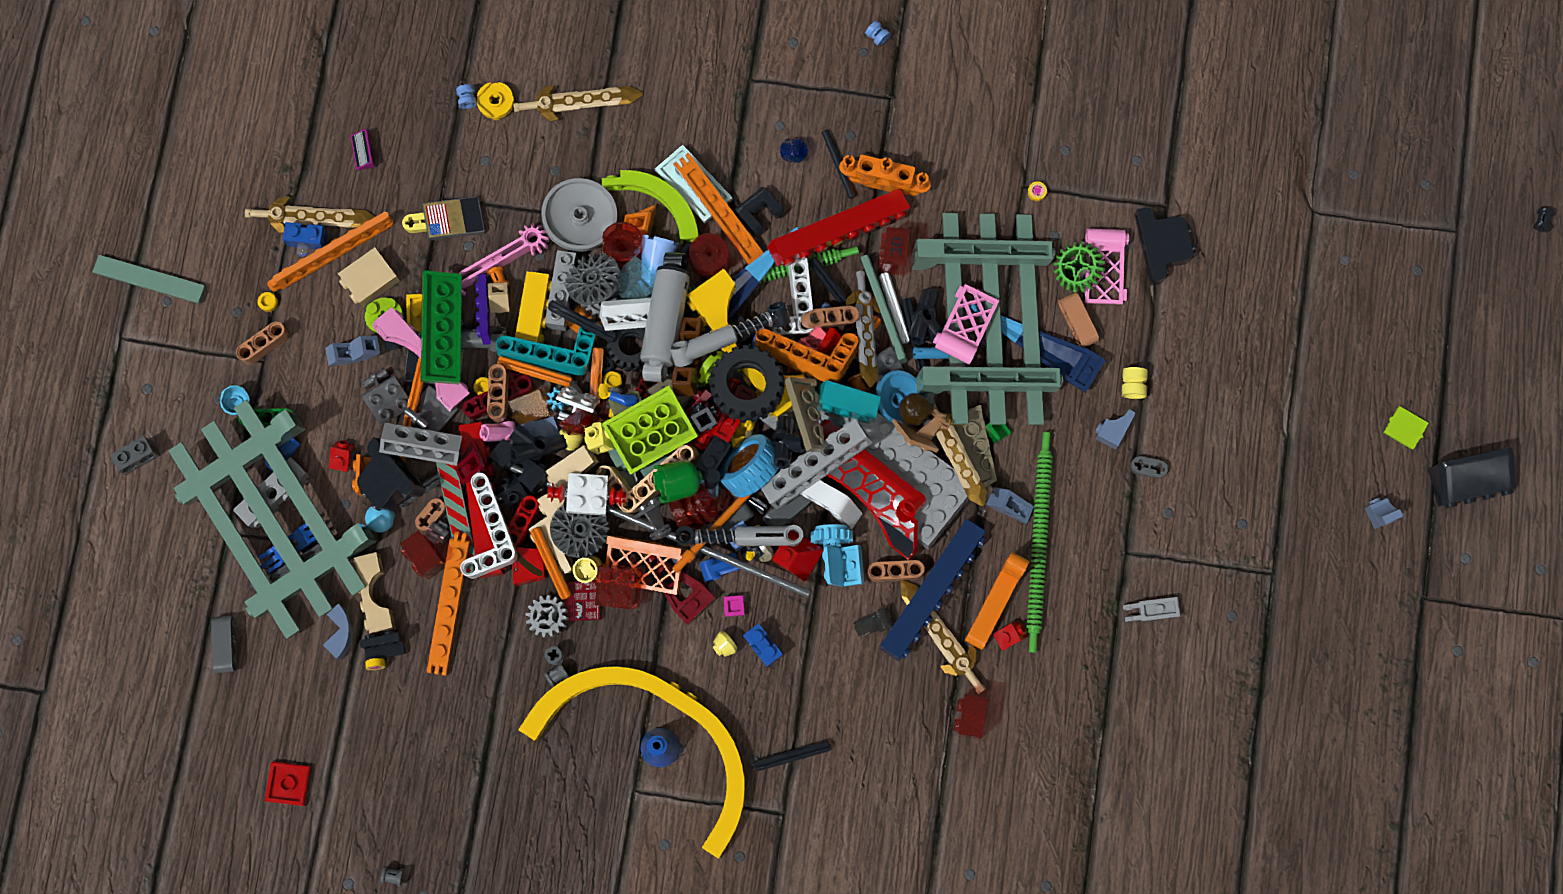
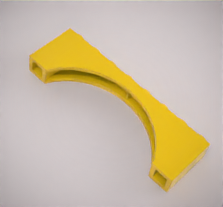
M723 269L687 294L689 301L686 303L692 311H697L700 315L698 318H702L704 327L707 325L711 331L728 325V309L736 285L725 269ZM733 343L723 347L721 351L729 353L733 347H736V344ZM752 368L740 369L744 374V382L748 387L752 386L757 393V397H759L766 387L763 374ZM803 374L795 376L783 375L784 380H786L789 377L805 378ZM785 381L782 401L776 406V410L773 413H769L771 418L775 416L777 420L778 417L787 414L793 409Z

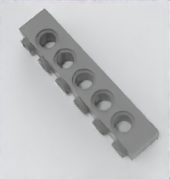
M856 419L847 422L843 428L831 433L824 440L825 449L823 451L802 454L796 458V461L790 464L789 468H781L780 472L774 475L761 488L769 503L774 508L779 509L871 445L873 442L863 426ZM850 437L849 442L844 444L845 440ZM834 449L833 453L828 455L829 451ZM818 460L817 464L812 466L813 462ZM802 471L801 475L796 477L798 472ZM786 482V485L781 488V485Z

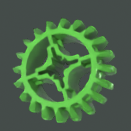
M1082 241L1078 245L1077 242H1074L1073 248L1068 244L1066 245L1068 250L1061 249L1060 252L1063 255L1056 256L1059 262L1054 263V266L1058 267V269L1054 270V273L1059 274L1056 280L1061 281L1060 285L1062 287L1066 286L1068 291L1073 288V291L1077 293L1080 288L1082 292H1085L1086 286L1092 290L1091 284L1098 285L1099 283L1096 279L1103 278L1099 274V272H1105V268L1100 267L1105 264L1104 260H1100L1103 255L1098 253V248L1092 249L1093 245L1090 243L1086 245ZM1085 253L1092 257L1093 266L1086 263ZM1076 255L1073 261L1068 262L1072 256ZM1079 264L1083 265L1084 267L1079 271L1075 268ZM1066 269L1073 271L1074 281L1068 279ZM1086 273H1091L1086 279L1083 280V276Z

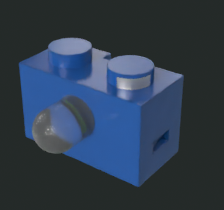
M285 222L283 241L288 247H297V255L303 258L307 256L309 249L317 250L326 246L328 232L323 226L307 224V228H304L300 223Z

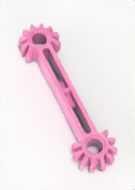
M534 223L531 224V228L525 225V231L519 230L520 238L457 273L462 274L461 295H466L463 289L478 281V274H486L488 276L487 271L497 266L503 267L531 251L532 256H535L536 251L542 254L541 248L547 249L546 243L550 241L546 231L542 230L543 227L541 225L535 227ZM531 237H538L536 242H529V239Z

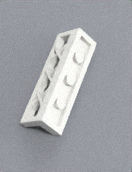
M651 298L601 302L600 319L605 331L646 327L647 319L645 318L648 317Z

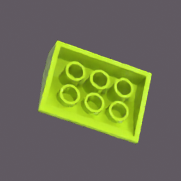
M670 385L602 423L630 475L700 436Z

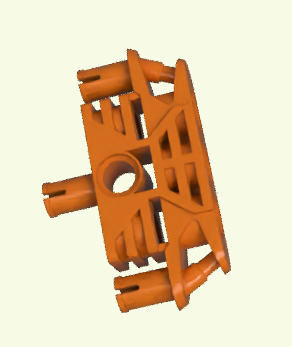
M847 155L839 165L840 171L848 176L851 182L887 192L900 188L904 195L916 196L919 193L927 192L931 187V182L926 173L924 176L923 172L915 175V167L892 162L890 158L887 161V157L879 159L860 155L859 161H856L853 156L849 158V155Z

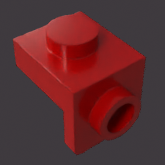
M345 440L336 441L330 449L328 468L348 472L351 452L355 449V445Z
M1018 620L993 633L1002 651L1028 637L1026 628Z

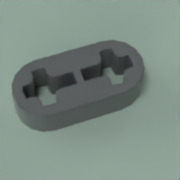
M1142 456L1134 458L1130 464V469L1134 474L1155 479L1164 477L1168 471L1167 464L1164 461ZM1141 461V465L1147 466V468L1143 467L1137 470L1138 467L1135 464ZM1157 465H1160V469H1163V471L1156 474L1157 471L1150 468H1156Z

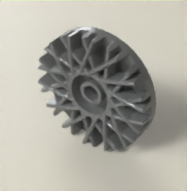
M593 253V255L589 254L590 259L588 260L582 256V261L578 260L579 265L577 267L572 264L573 268H569L571 275L566 274L567 278H565V281L567 283L565 286L575 302L583 305L598 304L611 297L618 289L622 278L621 269L615 259L611 256L608 257L606 253H600V257L596 253Z
M567 502L555 511L550 522V535L554 545L565 555L576 558L588 557L598 552L603 547V543L607 541V531L609 530L607 526L609 523L606 521L607 516L566 513ZM578 525L582 526L581 532H577L576 527Z

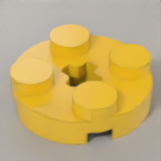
M487 83L477 93V106L480 112L487 118L500 120L513 109L515 101L512 91L504 83ZM493 97L500 98L498 104H492L491 99Z

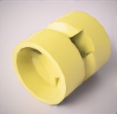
M1140 367L1124 368L1122 378L1126 383L1122 385L1121 396L1129 399L1146 398L1147 386L1144 383L1148 379V370Z
M596 556L584 557L575 562L573 574L578 581L588 583L602 575L604 566L602 561Z

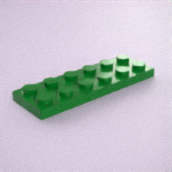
M426 270L422 273L420 382L460 384L462 274Z

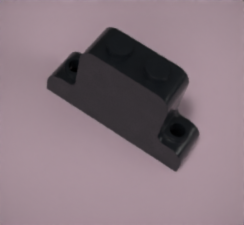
M1140 208L1136 210L1134 216L1150 286L1160 284L1165 277H1168L1167 268L1187 264L1196 250L1194 242H1191L1190 239L1191 227L1183 217L1177 216L1156 220L1155 214L1151 209Z
M373 437L367 445V452L371 456V461L359 475L357 485L362 490V495L371 501V506L377 511H381V509L394 511L405 497L408 499L411 497L419 498L427 489L398 455L379 452L381 439Z

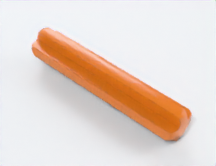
M594 347L592 349L589 394L595 396V399L599 400V404L601 398L599 397L598 388L602 383L604 349Z

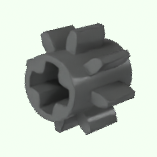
M441 520L439 523L432 522L426 531L430 535L427 539L435 545L438 542L441 544L445 543L451 533L447 530L449 526Z

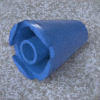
M666 728L652 729L642 739L641 754L644 760L651 766L659 768L669 766L679 755V740L672 731ZM660 742L661 747L656 750L655 745Z

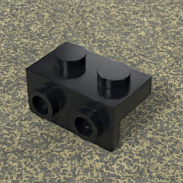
M396 631L384 632V636L378 637L376 634L364 636L365 639L359 640L360 648L365 650L366 660L405 654L403 635L396 633Z

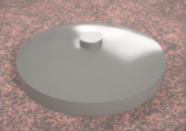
M574 178L557 184L549 191L542 205V223L547 235L557 245L570 251H589L601 246L610 238L616 226L617 208L613 197L602 185L589 179Z

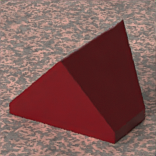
M474 438L459 464L454 467L462 484L470 482L476 473L486 474L490 472Z

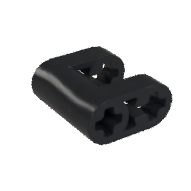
M764 187L758 189L733 210L739 220L756 237L764 231L759 222L753 217L759 210L765 206L776 219L785 213L781 205Z

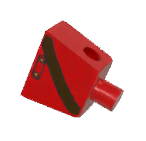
M515 547L518 557L512 564L513 584L521 586L545 580L547 568L539 550Z

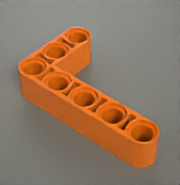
M760 329L756 332L754 345L760 347L761 351L766 349L770 352V356H775L778 362L823 382L827 380L839 383L855 357L859 340L852 333L844 334L831 356H828L768 329Z
M1011 552L965 639L966 642L981 650L984 648L1018 580L1025 572L1030 562L1029 560Z

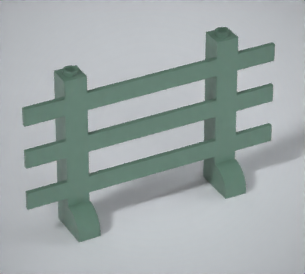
M943 213V239H917L911 251V270H923L932 268L937 264H945L948 320L958 299L955 295L959 286H961L960 264L982 265L983 293L999 300L998 265H1019L1025 368H1003L1000 302H998L985 330L987 367H965V362L949 355V367H922L916 377L917 394L922 395L929 392L936 395L943 391H951L952 424L967 425V391H988L990 425H1006L1004 392H1026L1028 425H1044L1042 392H1056L1063 384L1060 368L1040 367L1035 266H1048L1055 258V249L1052 248V241H1033L1032 215L1021 214L1016 215L1017 241L996 240L995 214L979 215L980 240H959L958 213ZM984 301V310L991 309L993 304ZM963 308L957 309L959 317H963ZM957 322L950 324L948 328L954 332L961 331Z
M245 400L234 407V410L248 430L251 438L232 449L216 422H211L201 430L219 459L202 470H199L182 442L168 451L186 480L173 489L176 492L175 497L180 504L183 503L190 506L197 500L201 502L257 591V594L244 601L247 605L246 611L251 617L254 616V618H261L270 612L285 638L288 639L300 631L284 605V602L303 591L319 617L332 610L333 607L316 581L336 569L351 595H355L366 586L349 560L376 543L377 540L368 526L360 523L347 530L338 541L335 539L278 449L284 443L306 430L296 413L285 409L271 420V425L265 428L248 400ZM263 457L267 460L323 549L306 562L298 554L245 470ZM231 478L290 570L289 573L272 584L213 492L214 489Z

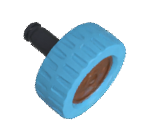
M762 434L753 435L740 442L730 451L719 469L720 481L737 497H746L761 489L779 469L773 464L775 444Z

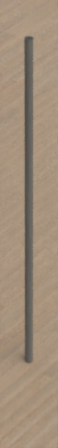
M513 465L509 469L519 475L523 472V468L518 465ZM549 481L544 484L547 487L552 486ZM606 503V512L654 532L649 521L640 517L635 519L633 517L635 515L623 512L621 509ZM670 531L666 534L665 537L676 541L675 532ZM680 535V540L684 542L690 540L689 538ZM704 545L699 550L704 554L807 598L811 595L812 591L708 546Z

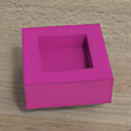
M743 595L724 597L725 617L745 616Z

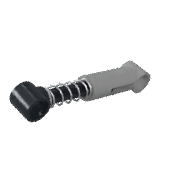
M773 303L768 306L767 312L762 313L761 316H754V319H747L746 322H740L737 326L729 324L689 341H679L672 344L669 349L675 366H687L694 359L736 343L738 337L741 336L743 338V335H750V332H757L758 329H764L765 326L779 328L788 325L791 319L786 303Z
M797 525L736 527L734 531L732 529L729 531H724V529L721 531H716V529L714 531H708V529L700 531V529L696 530L695 528L682 526L677 529L675 538L678 545L684 548L695 546V544H704L705 542L710 544L712 542H717L718 544L720 542H725L726 544L733 542L734 544L736 543V546L794 547L802 542L803 531ZM796 531L799 534V538L794 541L790 540L788 533ZM683 532H688L691 538L684 542L680 540V535ZM764 535H783V537H764Z

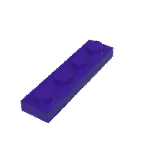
M478 274V282L475 283L476 292L479 294V297H476V305L479 308V311L476 312L477 322L480 323V326H477V336L482 339L483 345L491 344L489 283L486 274Z

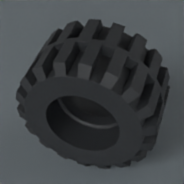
M646 327L612 330L617 334V338L613 343L608 341L607 349L613 363L618 368H623L627 372L629 370L637 372V369L643 370L645 363L640 359L641 351L635 355H626L621 351V345L629 338H637L643 343Z

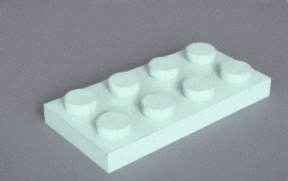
M682 145L658 165L655 171L684 198L690 209L705 224L712 216L674 167L673 163L677 162L682 167L683 165L679 159L683 157L688 163L689 161L685 155L689 153L725 202L728 204L733 199Z

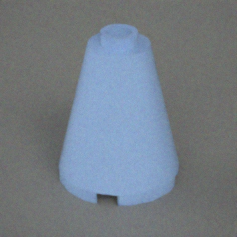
M643 234L641 281L645 282V286L653 288L656 269L658 266H663L665 253H676L679 243Z

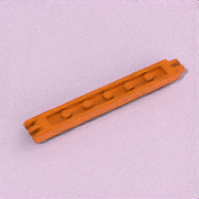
M687 153L685 156L689 162L687 163L682 157L679 161L683 166L680 167L675 162L673 163L674 167L748 265L751 264L764 252L692 156Z
M383 212L373 219L365 221L359 227L349 230L347 234L332 240L331 243L315 250L309 256L301 258L297 263L282 269L281 272L273 276V279L268 281V287L273 292L287 288L394 225L393 220L387 212Z
M455 531L454 539L450 538L427 667V673L430 674L432 673L433 666H435L434 674L439 675L441 667H443V676H447L464 581V574L461 572L460 567L462 562L468 558L470 541H467V533L464 532L461 540H459L460 532Z

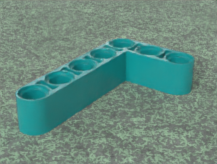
M579 327L574 350L510 336H501L496 341V350L499 357L502 355L542 368L574 375H584L589 369L592 349L594 348L597 335L592 332H586L584 328ZM504 345L509 346L508 349H501ZM581 345H587L588 348H587V349H582V348H580V346H581ZM525 349V350H527L528 352L525 353V354H523V353H520L519 351ZM539 354H546L547 356L544 357V358H541V357H539L538 355H539ZM558 358L566 359L563 362L557 361ZM583 362L584 365L578 366L576 363Z

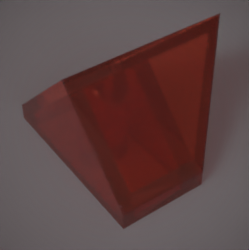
M578 408L558 425L568 435L585 434V428L592 426L593 423H604V421L595 413Z

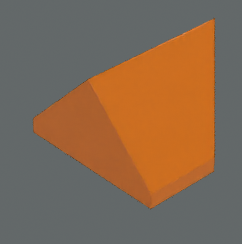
M657 204L633 214H626L621 233L639 237L645 234L650 237Z

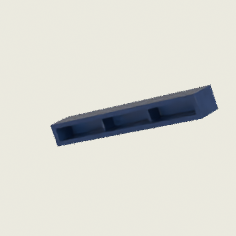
M965 519L881 643L880 650L898 662L901 658L906 659L911 651L909 648L911 643H917L922 635L920 630L923 626L927 627L933 619L930 615L934 610L938 611L944 601L941 599L944 594H950L954 587L952 585L955 578L960 579L965 571L963 566L966 562L970 564L975 554L973 551L975 548H980L985 542V530Z

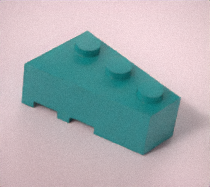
M827 380L816 387L815 393H818L819 401L816 402L817 410L846 418H854L862 423H869L876 419L880 396Z

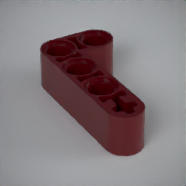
M507 369L512 379L508 383V390L512 391L508 397V405L533 392L534 385L529 375L519 372L514 373L512 370ZM528 382L529 386L526 389H520L521 383ZM498 389L494 392L493 396L500 397L503 391ZM488 391L464 402L462 410L468 419L477 420L488 415L487 405H485L488 399ZM471 407H474V413L470 412Z

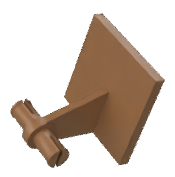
M937 408L933 409L932 415L934 418L922 428L906 424L897 419L892 420L897 428L896 431L904 436V441L910 446L917 445L924 451L931 450L936 453L939 449L931 439L940 426L945 430L950 426L945 414L940 413Z

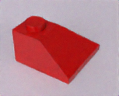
M791 531L788 534V538L793 541L797 540L799 534L796 531ZM803 536L802 542L798 546H779L771 560L775 565L805 582L824 549L817 544L811 543L809 539Z

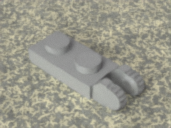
M1178 597L1140 601L1135 604L1123 605L1124 610L1129 611L1139 608L1140 613L1138 616L1125 617V622L1140 620L1143 622L1181 616Z

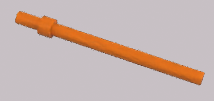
M751 495L738 497L708 531H714V529L718 531ZM707 542L695 544L689 550L687 549L681 555L682 558L673 566V570L679 573L687 563L693 561L695 554Z

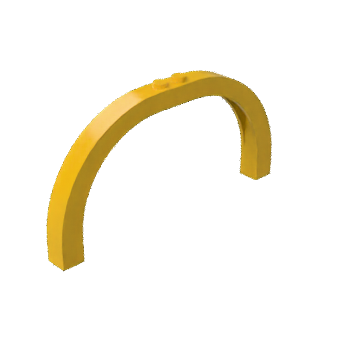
M602 667L580 672L563 680L536 703L519 728L520 732L534 741L539 740L552 718L567 702L585 691L606 685H629L649 691L700 723L717 744L724 761L727 776V790L723 810L714 829L702 846L704 850L718 859L720 858L734 835L741 818L745 797L744 770L739 752L729 732L717 717L696 701L698 699L690 692H687V694L679 691L681 687L672 681L668 684L658 677L640 670L624 667Z

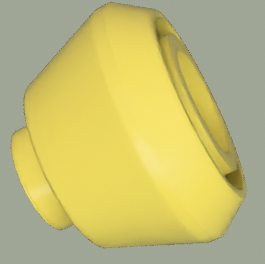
M564 427L559 431L566 439V450L572 451L580 447L585 438L583 431L576 427Z
M720 631L713 641L715 644L713 649L719 656L723 654L726 657L735 654L737 646L725 631Z

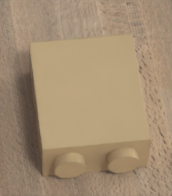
M375 247L338 273L341 277V280H339L340 284L345 290L349 288L352 292L349 295L355 304L360 303L362 307H365L400 282Z

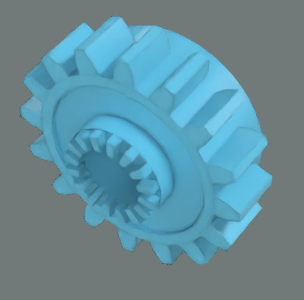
M846 525L816 526L815 530L811 532V543L823 544V547L826 545L840 547L841 544L853 542V531L848 530Z

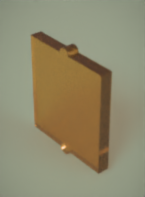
M539 389L508 401L513 412L512 417L515 418L518 425H523L532 420L538 421L551 417L546 406L547 402L544 401Z

